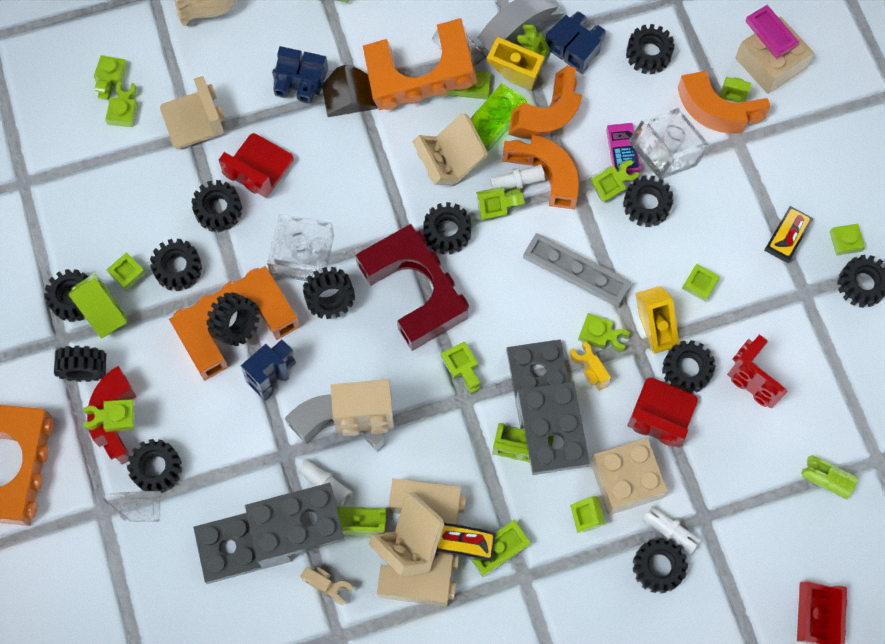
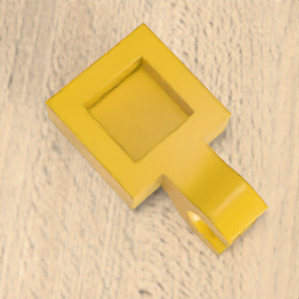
M585 341L582 343L585 354L578 355L574 348H572L569 353L570 358L575 363L585 366L584 376L591 386L595 385L598 391L609 385L611 377L597 355H593L589 343Z

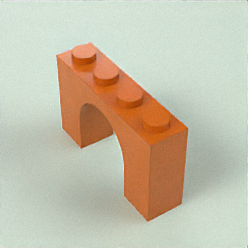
M462 18L437 24L442 48L441 59L438 65L424 76L407 77L400 74L396 68L393 50L387 39L363 45L372 96L379 111L383 109L391 110L405 103H417L423 98L442 96L446 92L456 89L464 90L474 84H478L467 32Z
M266 266L250 270L244 278L228 282L222 287V290L213 295L208 294L201 297L195 305L189 308H181L174 313L173 317L169 318L204 381L228 368L222 354L213 341L212 334L208 331L210 326L206 325V320L211 319V317L207 316L208 311L213 312L214 309L211 307L212 303L218 304L216 298L219 296L224 297V293L228 292L231 294V292H234L255 302L256 308L259 309L260 315L263 317L276 341L300 328L298 318Z
M0 405V439L16 441L22 450V464L19 472L9 483L0 487V523L30 526L31 518L33 519L36 516L37 490H40L42 487V465L47 461L49 453L48 446L46 445L48 436L52 435L54 430V420L45 409Z

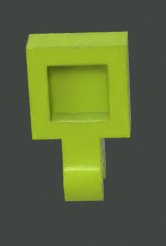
M100 56L94 73L96 81L95 91L99 92L98 99L109 100L112 86L122 82L127 68L125 59Z
M502 187L476 192L479 214L482 220L508 215L507 207L525 204L524 195L520 189H512L504 193Z
M465 341L441 353V358L454 380L462 377L470 394L480 390V382L473 372L474 369L478 368V363Z

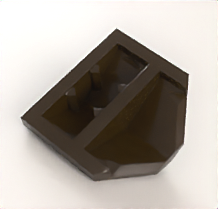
M353 65L337 67L322 84L327 117L378 109L373 100L368 74Z

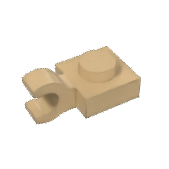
M308 567L304 569L300 576L303 582L327 596L329 595L340 605L346 603L344 599L338 596V592L342 588L352 592L353 587L350 583L346 581L332 583L329 580L331 575L319 567H315L314 570Z

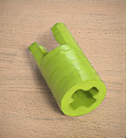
M808 456L806 460V466L808 467L802 470V478L847 500L856 486L858 477L816 456Z

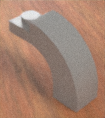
M514 0L489 21L477 38L490 52L496 37L515 44L518 41V35L525 33L523 29L524 24L536 26L544 22L559 21L565 13L559 8L556 0Z
M331 394L311 398L298 405L285 417L287 425L305 444L310 442L323 429L335 425ZM359 432L377 452L385 445L383 437L385 433Z

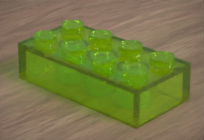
M503 83L496 88L470 118L487 153L509 129L512 110L522 103L527 104L526 99Z

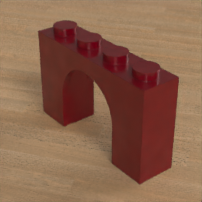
M409 224L357 253L355 257L357 266L370 286L397 271L405 269L418 271L430 280L433 286V293L429 300L421 307L397 320L399 332L411 351L467 320L469 304L464 295H458L453 288L455 283L448 272L444 274L439 267L441 262L434 251L430 252L426 247L427 241L420 230L416 231L412 224Z

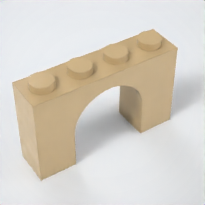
M392 478L389 500L390 513L400 514L406 494L414 493L437 513L444 523L463 526V524L457 523L458 512L464 513L466 496L461 495L460 486ZM438 554L432 562L429 573L415 574L409 577H401L390 565L381 564L377 588L378 598L447 607L448 599H454L456 582L450 581L451 571L458 568L459 556Z

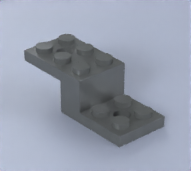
M561 339L507 347L506 353L520 429H524L532 475L589 467L590 461L574 382H569ZM534 365H542L546 370V374L542 377H536L531 373L530 369ZM552 435H558L563 439L564 445L559 449H554L549 446L548 438Z
M331 483L246 504V513L193 527L206 584L291 562L290 555L345 541ZM306 512H314L317 515L316 523L309 527L304 526L301 523L302 515ZM228 540L234 541L236 544L234 553L228 556L223 555L220 550L221 545Z

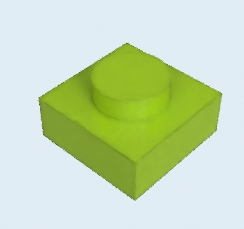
M726 77L719 97L737 103L745 102L751 83L741 78Z
M859 224L832 227L830 230L836 256L858 253L865 249Z
M127 252L106 269L108 274L125 291L146 275L145 270Z
M696 263L682 289L706 302L720 276Z
M591 496L570 505L577 533L587 532L606 524L599 496Z

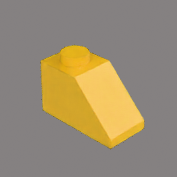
M496 37L486 61L507 81L532 91L542 69L545 56Z
M662 286L635 293L639 318L652 352L654 354L672 349L676 343L679 345L673 298Z

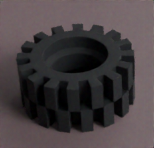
M645 24L641 26V30L636 28L634 34L631 33L627 45L626 58H629L628 63L630 66L635 63L634 69L636 71L642 68L641 73L646 74V70H650V74H655L656 69L659 73L663 71V67L667 68L675 44H673V37H669L670 32L668 30L664 33L662 32V26L654 29L655 24H650L649 29H647ZM643 44H653L659 48L660 52L656 55H648L641 50V46Z
M644 175L640 181L637 177L634 179L633 184H629L625 193L623 207H625V214H630L629 220L631 222L636 219L638 220L636 225L641 226V223L644 222L645 227H650L651 223L657 226L660 221L666 220L674 199H672L673 192L669 191V184L662 185L663 179L660 178L657 182L654 181L656 176L651 175L650 180H647V176ZM642 194H651L657 198L658 205L653 209L644 208L639 204L638 197Z
M216 180V185H213L212 181H208V187L206 188L203 184L200 185V192L195 191V198H192L191 201L193 205L192 210L198 223L200 222L204 229L208 227V230L212 232L214 228L218 232H223L222 227L224 226L227 230L231 229L230 223L236 225L238 223L237 217L241 218L242 204L236 189L233 186L230 187L228 182L222 185L221 180ZM214 199H223L227 202V207L221 213L212 214L207 210L208 203Z
M446 202V207H442V203H439L436 210L432 207L429 209L430 214L426 213L423 230L427 245H431L432 250L440 249V254H444L446 250L449 251L450 255L454 254L455 249L457 252H460L462 246H467L468 239L470 240L472 223L470 215H466L467 211L464 208L459 210L460 205L455 203L454 207H451V202ZM442 221H452L457 225L458 230L453 236L446 237L438 232L437 227Z
M177 238L176 243H174L172 239H168V245L165 246L162 242L159 244L160 250L157 248L153 250L155 256L150 258L152 263L150 264L151 270L162 287L165 285L167 290L171 291L172 287H174L175 291H181L180 287L182 286L186 290L189 288L188 284L190 282L193 285L197 282L195 277L200 278L201 259L190 242L185 241L183 243L182 239ZM174 257H182L186 260V267L179 273H170L166 269L167 262Z
M861 255L859 258L856 256L840 272L837 285L841 286L838 290L840 293L845 292L843 296L845 300L848 298L852 299L851 305L855 306L858 302L861 308H864L867 304L868 307H872L884 298L885 266H881L883 263L881 259L874 262L875 256L870 255L868 259H866V255ZM865 273L869 275L874 281V288L865 290L858 286L855 281L856 274Z
M327 267L322 268V273H319L318 270L314 271V277L309 275L306 278L307 282L303 284V295L311 314H317L318 318L321 319L326 315V319H331L332 314H335L337 318L340 317V311H343L344 314L348 312L347 306L352 308V300H355V291L349 275L345 274L342 269H339L337 272L336 267H331L330 271L327 270ZM329 289H337V290H338V291H337L334 295H332V296H329V297H321V296H320V295H321L324 291H326V290H329Z
M65 269V275H62L60 271L57 272L58 278L55 280L51 277L49 279L51 286L47 284L45 286V290L48 293H44V298L47 300L48 307L61 320L65 321L66 318L69 322H74V318H77L78 321L83 320V314L76 304L64 303L62 301V294L68 288L74 287L88 278L87 274L84 272L81 274L77 269H74L73 273L70 269Z
M228 292L224 293V297L219 296L216 298L218 304L212 303L213 312L208 311L207 316L211 317V319L206 320V325L210 326L208 331L212 334L211 336L228 345L239 346V343L245 344V338L251 339L253 337L251 331L256 332L258 328L254 324L259 323L260 318L256 317V315L260 314L259 309L256 308L255 302L234 292H231V294ZM237 311L236 320L233 323V325L229 327L230 319L233 316V314Z
M686 340L681 341L679 345L676 343L668 351L664 359V366L662 368V374L665 373L664 379L666 382L670 381L671 386L691 394L693 391L697 393L708 385L714 375L713 372L716 365H713L715 361L714 356H709L711 351L709 348L704 350V344L699 343L698 346L695 345L693 340H690L689 344H686ZM684 358L695 360L699 366L698 374L695 376L683 375L678 368L679 361Z
M74 345V347L65 346V348H58L55 351L54 376L60 379L67 378V381H98L106 375L107 354L103 350H98L95 347L90 348V346L80 347V345Z
M148 439L149 443L146 444L144 441L139 443L141 447L139 449L134 447L132 450L133 456L129 455L128 461L130 465H127V470L130 474L128 475L141 490L149 491L151 494H156V491L164 493L166 492L165 488L169 487L171 489L174 487L172 483L179 481L180 477L178 474L182 473V467L180 466L182 461L169 443L166 444L158 439V442L154 439ZM155 456L163 458L165 461L164 471L155 477L148 476L144 470L147 460Z
M661 537L658 540L653 538L647 543L645 542L636 552L632 569L633 573H636L635 579L643 584L642 587L645 590L649 588L651 589L650 592L666 593L675 589L686 577L688 563H686L685 559L687 556L685 553L682 554V547L680 545L675 546L673 544L675 541L671 539L665 541V538ZM663 555L668 558L671 564L669 574L662 577L653 574L649 567L651 557Z

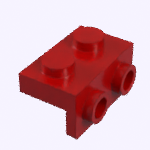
M809 581L800 582L797 625L798 642L807 644H845L847 587H830Z

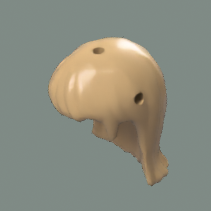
M175 0V6L180 22L183 26H186L194 18H212L225 14L234 6L236 0Z

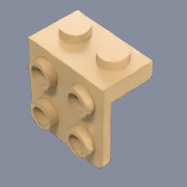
M204 76L194 78L198 92L163 103L160 106L169 136L176 149L224 134L221 121L225 120L220 105L215 107L213 100L217 99L212 84H206Z
M467 114L457 116L436 137L418 135L412 141L417 150V155L423 161L428 171V176L434 185L455 186L487 157V150Z
M408 493L405 496L395 532L372 534L369 545L401 577L429 573L444 527V521L416 494Z

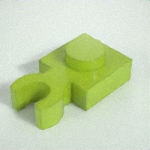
M524 24L525 36L518 35V42L523 44L524 48L545 56V61L550 51L548 44L542 34L536 32L535 26Z
M122 82L116 84L118 98L110 97L105 118L107 125L133 127L138 106L136 100H133L137 95V88L134 83H131L130 90L126 92L123 91Z
M632 160L623 161L617 171L611 165L589 178L601 202H605L625 190L626 187L623 181H632L639 177L640 174L638 172H634L631 175H628L626 172V168L633 164Z
M588 313L578 341H586L589 345L603 350L605 344L608 343L611 344L615 351L623 352L625 345L618 343L617 338L628 339L630 332L625 329L612 330L614 322Z
M132 399L104 401L103 410H98L94 406L83 408L86 414H95L93 421L83 422V426L86 429L94 430L100 427L101 424H104L106 432L135 430V402Z

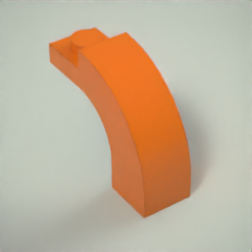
M567 65L555 74L552 101L549 107L541 108L522 103L514 108L511 113L508 135L523 139H531L532 135L545 137L567 124L576 114L582 99V95L574 93L577 85V79L575 78L576 68Z
M707 71L681 75L677 87L680 99L687 112L703 126L722 133H743L747 122L751 124L761 122L766 118L771 107L768 98L740 103L722 99L714 92Z
M532 135L531 144L520 140L504 141L502 162L533 167L541 164L551 187L549 206L575 210L579 187L578 174L572 159L563 148L549 139Z

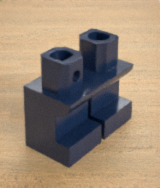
M577 11L571 17L565 15L546 34L545 41L551 53L561 60L564 59L565 63L583 74L593 57L600 53L601 44L606 36V30L599 25H595L591 31L587 30L585 26L588 19L584 14Z
M279 46L277 64L272 71L275 96L288 97L290 89L298 90L296 96L299 101L310 103L314 95H319L322 89V84L328 72L327 57L305 51L302 55L301 50Z
M281 339L272 348L267 344L263 345L240 365L246 383L264 401L273 394L271 384L277 379L280 381H287L289 379L287 371L296 364L292 356L294 354L293 349Z

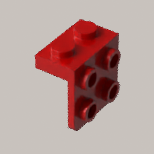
M252 133L234 156L224 152L218 160L222 174L226 178L237 181L250 192L259 194L267 199L293 163L294 158L286 150L256 133Z
M759 334L754 341L748 338L732 359L735 365L727 375L735 386L750 392L759 405L773 408L787 393V389L752 362L768 342L767 339Z
M649 377L643 385L627 426L641 435L654 437L667 446L680 448L689 429L687 428L698 403V398L691 393Z

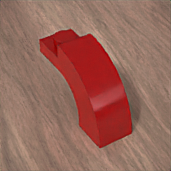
M119 366L112 369L100 380L90 397L88 406H94L98 410H103L104 401L130 400L137 397ZM87 414V422L93 421L95 414ZM101 424L97 429L89 430L92 440L99 447L104 446L111 460L116 458L122 465L128 462L130 454L121 440L118 431L106 432L104 424Z

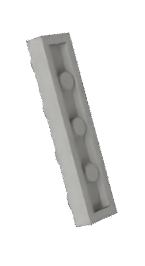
M538 233L534 235L523 254V259L617 308L632 283Z

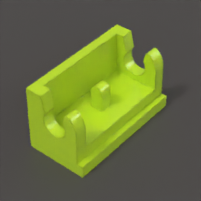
M96 272L72 288L73 290L69 292L70 298L101 339L127 323V315Z
M499 423L492 455L530 463L524 430L504 426L503 423ZM554 435L548 438L550 447H552Z
M337 507L344 536L371 537L372 534L386 533L387 508Z

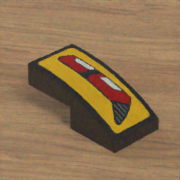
M789 206L764 251L788 263L814 218Z
M444 523L436 553L492 563L496 533L468 526Z

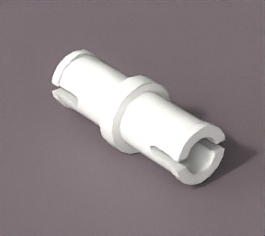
M541 164L518 170V168L512 169L511 173L490 177L492 188L502 187L504 190L512 188L522 189L523 185L545 181Z
M309 458L305 459L297 469L299 475H302L315 486L331 483L335 502L339 506H343L352 495V491L336 481L331 472L323 471Z
M654 506L650 508L642 520L663 534V538L666 541L669 539L675 541L674 543L680 545L689 554L693 553L701 541V538L696 537L680 526V522L677 519L671 520L655 509Z

